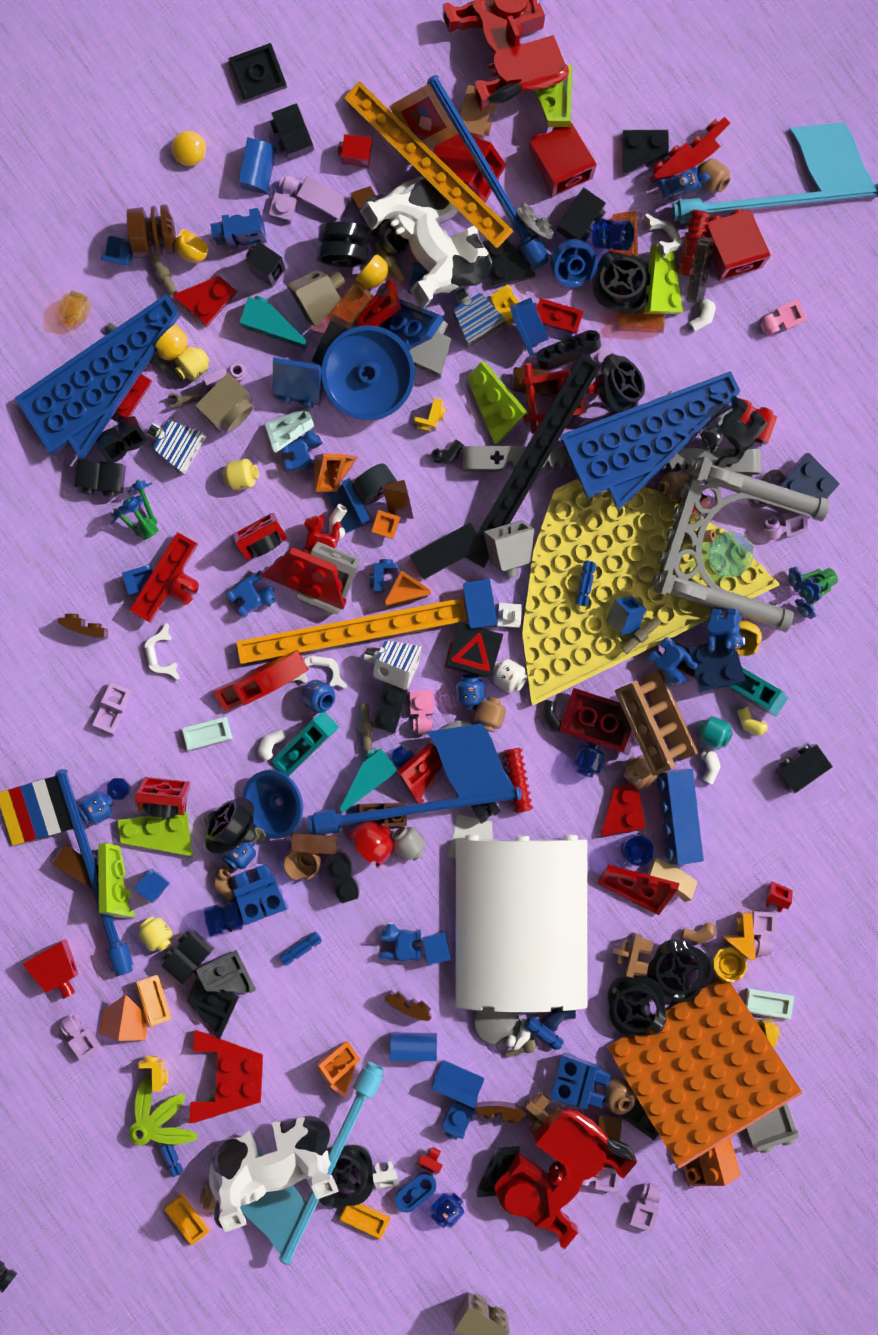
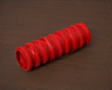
M693 209L689 213L691 218H688L690 223L686 226L688 232H685L686 239L683 240L685 245L681 248L683 254H680L681 261H678L680 267L676 270L679 274L686 276H696L697 274L695 269L699 266L697 261H700V257L698 256L702 253L700 247H703L702 240L705 239L703 234L707 231L705 225H708L707 218L710 217L708 212Z
M520 747L502 752L505 755L503 760L507 763L505 769H508V773L506 775L509 776V780L514 788L519 787L522 793L520 800L517 798L511 802L515 807L513 809L515 813L533 809V805H530L532 799L529 798L531 793L527 789L529 784H526L528 777H525V773L527 771L524 770L523 766H525V763L522 762V759H524V756H521L523 749Z

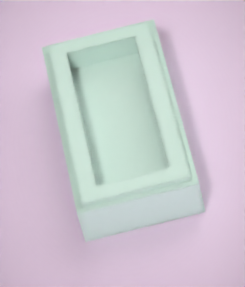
M227 717L181 729L187 751L233 739Z
M747 988L745 1005L750 1013L791 1020L794 1002L793 995Z

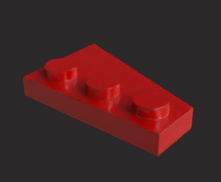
M609 864L599 877L597 883L657 915H660L680 883Z

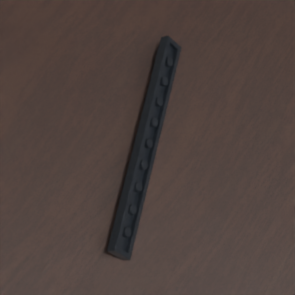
M580 353L479 528L477 534L483 543V547L465 558L485 568L490 558L484 531L511 523L602 366L601 364Z

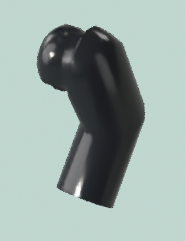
M455 439L449 449H434L431 457L437 464L452 463L465 445Z
M545 700L542 720L550 731L557 733L562 723L555 715L557 702Z

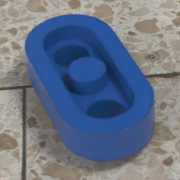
M421 1172L396 1193V1207L405 1213L415 1210L436 1191L435 1177L428 1172ZM423 1180H427L429 1185L422 1187L420 1183ZM409 1195L411 1197V1200L409 1202H405L402 1199L403 1196Z

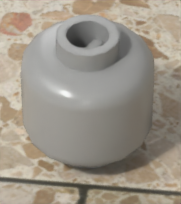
M403 826L392 835L393 850L402 860L408 861L413 859L415 861L424 854L425 840L415 828Z

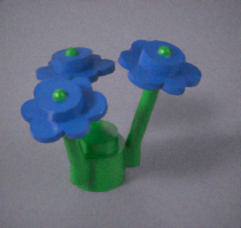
M136 480V483L132 484L133 489L128 490V493L139 490L140 495L136 497L131 496L124 500L122 506L114 508L111 514L114 519L110 523L113 524L120 518L134 531L136 536L141 535L143 540H146L159 531L156 526L158 521L153 515L143 489L152 485V482L146 484L145 480ZM143 503L149 518L147 516L142 517L138 511L139 506ZM129 512L135 514L138 519L135 523L137 527L125 516Z
M797 567L789 568V585L793 587L795 592H799L800 597H802L795 600L798 606L797 611L803 617L809 619L817 616L813 605L831 591L832 586L838 583V576L833 569L826 568L822 571L818 568L813 572L802 575Z

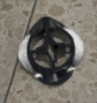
M612 251L604 253L598 263L593 282V293L597 302L609 310L634 315L640 314L647 305L649 295L646 294V287L650 285L651 275L648 272L649 265L647 262L639 257ZM611 275L612 281H610V285L605 286L606 279ZM640 280L641 286L634 291L633 287L636 285V281Z
M613 353L607 355L602 362V368L596 375L598 394L603 402L614 412L620 413L638 406V401L645 392V383L640 370L628 358Z
M240 797L227 801L218 809L208 810L204 815L206 824L205 845L212 854L220 855L232 851L241 843L251 842L255 839L256 832L253 824L254 806L247 798Z
M669 939L658 947L654 958L648 965L647 977L657 981L662 987L664 994L670 999L677 1002H688L700 993L702 986L710 975L711 964L709 958L702 950L693 947L684 940ZM677 951L689 953L696 962L682 963ZM670 953L672 966L665 971L659 972L662 959ZM675 958L680 967H685V971L682 972L683 982H681L677 973H672V970H675ZM698 969L696 981L687 988L686 975ZM666 977L676 978L679 982L680 990L668 987L661 979Z
M626 976L613 980L608 990L610 1020L616 1030L628 1036H649L660 1033L666 1022L665 995L660 984L646 976L633 978ZM630 991H641V993L633 994ZM649 997L653 999L656 1005L654 1014L647 1006ZM620 998L624 1001L623 1004L627 1007L626 1013L624 1015L622 1014L618 1006V1001ZM634 1018H641V1019H643V1020H642V1021H635V1020H633V1019H634Z
M351 1144L344 1146L339 1158H345L351 1162L348 1165H342L337 1162L331 1175L338 1188L346 1187L355 1192L348 1194L336 1192L319 1199V1202L323 1206L334 1208L356 1206L363 1203L372 1193L374 1181L370 1152L361 1145ZM332 1147L327 1148V1149H328V1155H329V1153H330ZM356 1166L361 1175V1183L358 1182L359 1179L354 1174ZM349 1169L345 1179L338 1183L342 1173Z

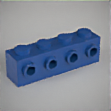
M683 768L660 773L657 778V787L661 792L660 811L664 817L662 830L667 843L665 848L666 858L669 860V864L673 865L703 862L693 769Z

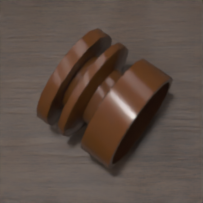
M167 204L160 206V216L156 205L151 207L150 217H147L143 207L127 209L128 235L135 258L149 257L151 255V245H155L158 255H163V244H165L168 254L175 253L176 231L174 220Z

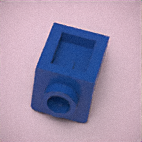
M453 1099L442 1123V1130L445 1131L444 1134L454 1140H457V1138L464 1139L465 1131L475 1110Z

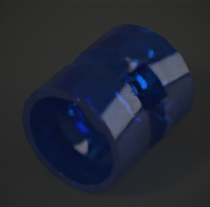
M597 219L592 230L593 245L597 249L628 251L634 241L633 223L629 220Z
M631 834L622 841L621 853L629 863L643 866L653 858L654 846L647 837L640 834Z
M237 900L224 902L222 907L216 904L204 908L205 921L211 937L224 934L226 929L230 932L243 929L242 914Z

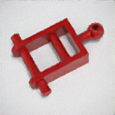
M532 363L522 365L524 377H520L518 380L519 384H525L529 415H525L523 418L525 423L530 422L531 434L535 433L539 426V421H542L546 412L538 413L534 383L556 379L557 391H559L571 369L533 375ZM596 380L589 386L585 394L594 393L599 396ZM585 395L573 415L587 413Z

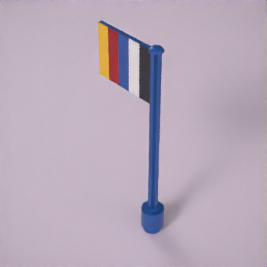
M60 769L55 773V776L1 791L0 808L12 846L67 830H74L99 909V873L67 775L68 770ZM100 914L109 941V948L105 949L111 972H114L115 976L132 972V965L134 963L128 944L122 943L119 940L112 916Z

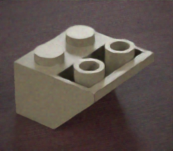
M468 1292L454 1314V1331L459 1335H508L510 1332L508 1316H506L507 1313L498 1306L492 1307L487 1304V1300L477 1293L473 1295Z

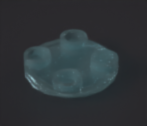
M733 531L723 532L716 536L715 541H712L709 545V563L713 570L722 576H740L752 564L754 546L740 533Z

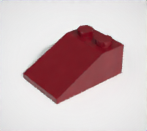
M573 688L559 732L629 756L635 735L620 702Z

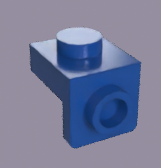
M379 559V563H374V573H370V587H374L375 593H384V570H398V564L393 563L392 559Z

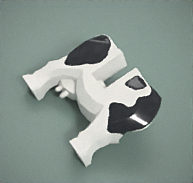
M416 177L404 182L390 194L370 197L365 201L360 213L371 230L377 228L384 219H390L391 226L396 229V234H400L403 238L409 240L412 253L428 271V274L423 276L410 289L417 303L423 309L433 299L434 294L450 293L461 286H477L482 283L492 268L493 260L481 243L478 229L475 226L447 239L443 229L438 224L455 216L458 210L425 177Z
M309 1115L301 1116L288 1123L273 1122L277 1151L259 1157L257 1145L250 1131L246 1132L242 1137L226 1139L216 1149L213 1160L210 1163L209 1184L217 1202L214 1210V1220L218 1227L227 1232L247 1225L240 1209L241 1205L258 1201L266 1192L283 1190L303 1179L308 1181L316 1199L339 1192L333 1176L328 1174L330 1161L327 1147L331 1134L329 1127L322 1120Z

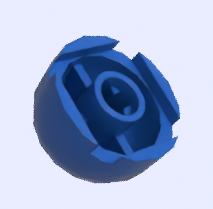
M569 239L560 243L554 249L550 266L553 275L562 285L570 288L580 287L587 279L590 281L597 270L598 259L594 250L587 243L578 239Z

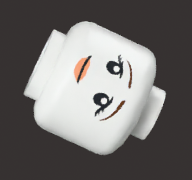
M505 659L501 663L497 662L495 664L493 683L508 693L520 691L527 680L525 668L511 659Z

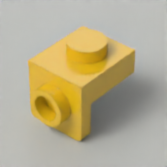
M507 284L503 288L496 290L490 296L492 305L504 317L505 324L509 327L515 323L510 306L519 303V301L514 296L511 287Z
M434 398L428 420L414 417V425H418L417 429L425 432H430L431 429L436 430L438 421H443L446 407H442L443 400Z
M770 1018L757 1019L756 1022L773 1047L778 1046L777 1039H780L778 1025H774Z
M156 1055L144 1056V1059L140 1060L138 1068H152V1092L162 1091L165 1088V1084L169 1082V1072L165 1070V1060L158 1059Z

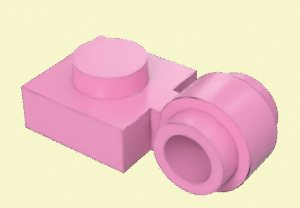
M796 299L775 310L777 313L776 317L772 313L761 318L760 327L763 333L770 336L780 331L779 326L781 324L784 331L805 322L807 318L799 300Z
M433 690L410 691L411 714H419L418 719H413V731L418 733V735H427L428 731H432V718H427L426 714H434Z

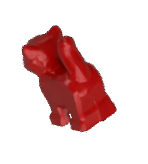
M323 514L306 518L304 526L308 533L306 545L302 551L311 554L317 542L335 549L340 537L339 529L342 527L341 522L334 523L332 534L321 532L324 525Z

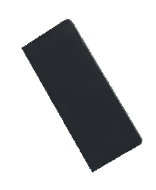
M469 522L410 555V558L422 579L425 580L483 547V543L473 525Z

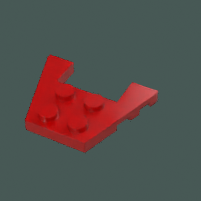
M194 1030L193 1052L218 1053L215 1102H190L189 1124L261 1103L263 1054L199 1030Z

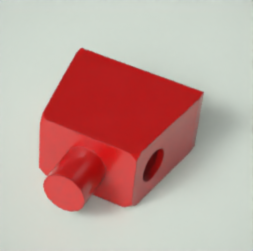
M66 939L23 963L24 967L44 992L48 993L57 988L63 999L75 993L69 980L76 977L79 973Z

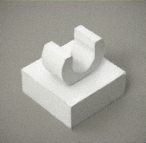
M499 603L497 626L520 628L522 605Z
M391 1161L388 1162L389 1167L385 1172L380 1170L379 1163L375 1165L376 1173L373 1174V1181L376 1190L399 1186L398 1175Z

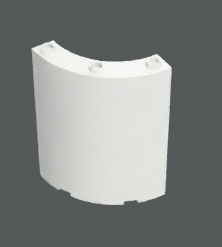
M465 835V839L456 840V1008L480 1011L483 1008H494L495 1012H551V1008L562 1007L563 1011L587 1008V840L578 839V835H564V839L529 840V836H515V840L479 839V835Z

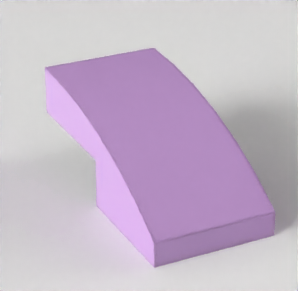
M306 176L296 195L297 198L314 209H320L335 220L340 219L350 200L309 176Z
M110 682L92 726L114 736L129 702L132 690Z

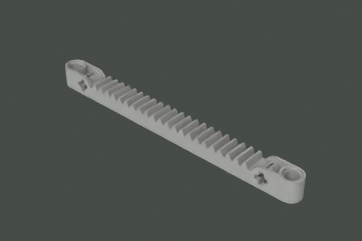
M527 446L462 447V471L500 472L505 469L507 464H511L514 469ZM554 447L545 464H548L550 470H553L555 464L559 470H562L564 465L567 466L568 470H571L572 464L565 448ZM683 448L666 466L668 471H672L675 466L678 472L684 466L687 470L690 462L694 461L697 457H707L712 462V465H715L722 456L734 455L736 449H718L713 454L711 449L706 451L704 448ZM748 449L737 464H730L728 467L724 465V469L743 475L761 474V450ZM495 454H498L499 458L503 459L500 460L499 464H495L494 460H490L494 458Z

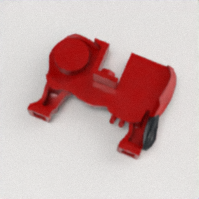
M474 0L461 7H455L450 3L443 4L442 16L448 32L451 33L457 29L463 31L467 28H483L486 43L494 55V62L488 64L487 67L488 69L496 68L495 71L491 72V76L499 77L494 81L479 80L474 82V96L480 111L486 109L489 104L504 103L522 91L547 88L567 78L569 74L568 65L565 64L554 35L522 45L520 43L521 35L544 28L545 14L540 2L537 3V0Z
M572 1109L554 1111L547 1117L541 1128L533 1134L535 1145L557 1160L551 1164L548 1173L518 1152L509 1169L495 1183V1194L506 1212L510 1215L527 1218L535 1225V1228H545L556 1233L559 1238L560 1247L564 1250L579 1232L577 1225L570 1221L569 1216L563 1213L561 1208L571 1202L578 1194L583 1180H589L592 1177L598 1178V1172L605 1169L604 1163L612 1165L618 1176L624 1179L637 1163L635 1154L626 1143L607 1137L601 1128L590 1118Z

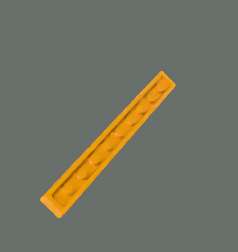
M360 81L344 97L365 120L496 248L513 232L483 200Z
M460 598L236 641L240 664L282 657L297 649L300 653L465 622L468 619L464 599Z

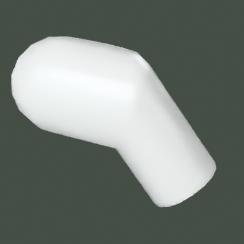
M703 300L700 303L701 315L689 322L693 332L712 322L716 307L711 300Z
M338 504L329 517L330 534H332L334 523L340 522L347 512V508L344 505ZM344 528L339 529V540L342 539L345 535Z
M282 729L262 738L258 747V755L261 756L262 760L271 759L274 744L286 740Z
M705 749L700 755L701 760L707 765V770L702 780L713 785L721 765L717 754L713 750Z
M527 1018L522 1019L519 1034L516 1037L513 1035L507 1037L506 1046L512 1048V1050H519L530 1039L531 1032L524 1027Z

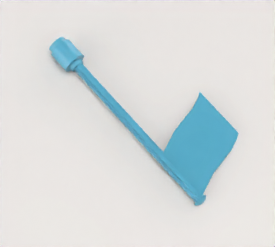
M844 122L789 128V131L799 145L808 173L819 192L705 203L702 202L701 198L682 199L672 203V218L674 222L688 223V218H691L690 210L693 209L711 214L738 209L749 210L871 196L878 198V184H874L864 167L855 140Z
M367 1062L353 1086L357 1090L355 1093L356 1097L328 1155L330 1166L328 1167L329 1175H331L365 1100L369 1097H374L384 1077V1069L377 1064ZM258 1149L259 1157L263 1156L264 1154L261 1149ZM292 1185L283 1190L266 1192L258 1201L241 1205L240 1209L268 1237L281 1255L279 1256L280 1262L284 1265H290L319 1199H316L312 1190L307 1202H305Z

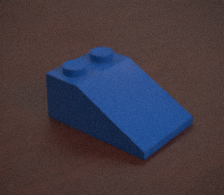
M273 357V395L275 398H278L277 401L285 404H291V401L300 402L301 406L314 408V405L320 406L323 390L321 366Z

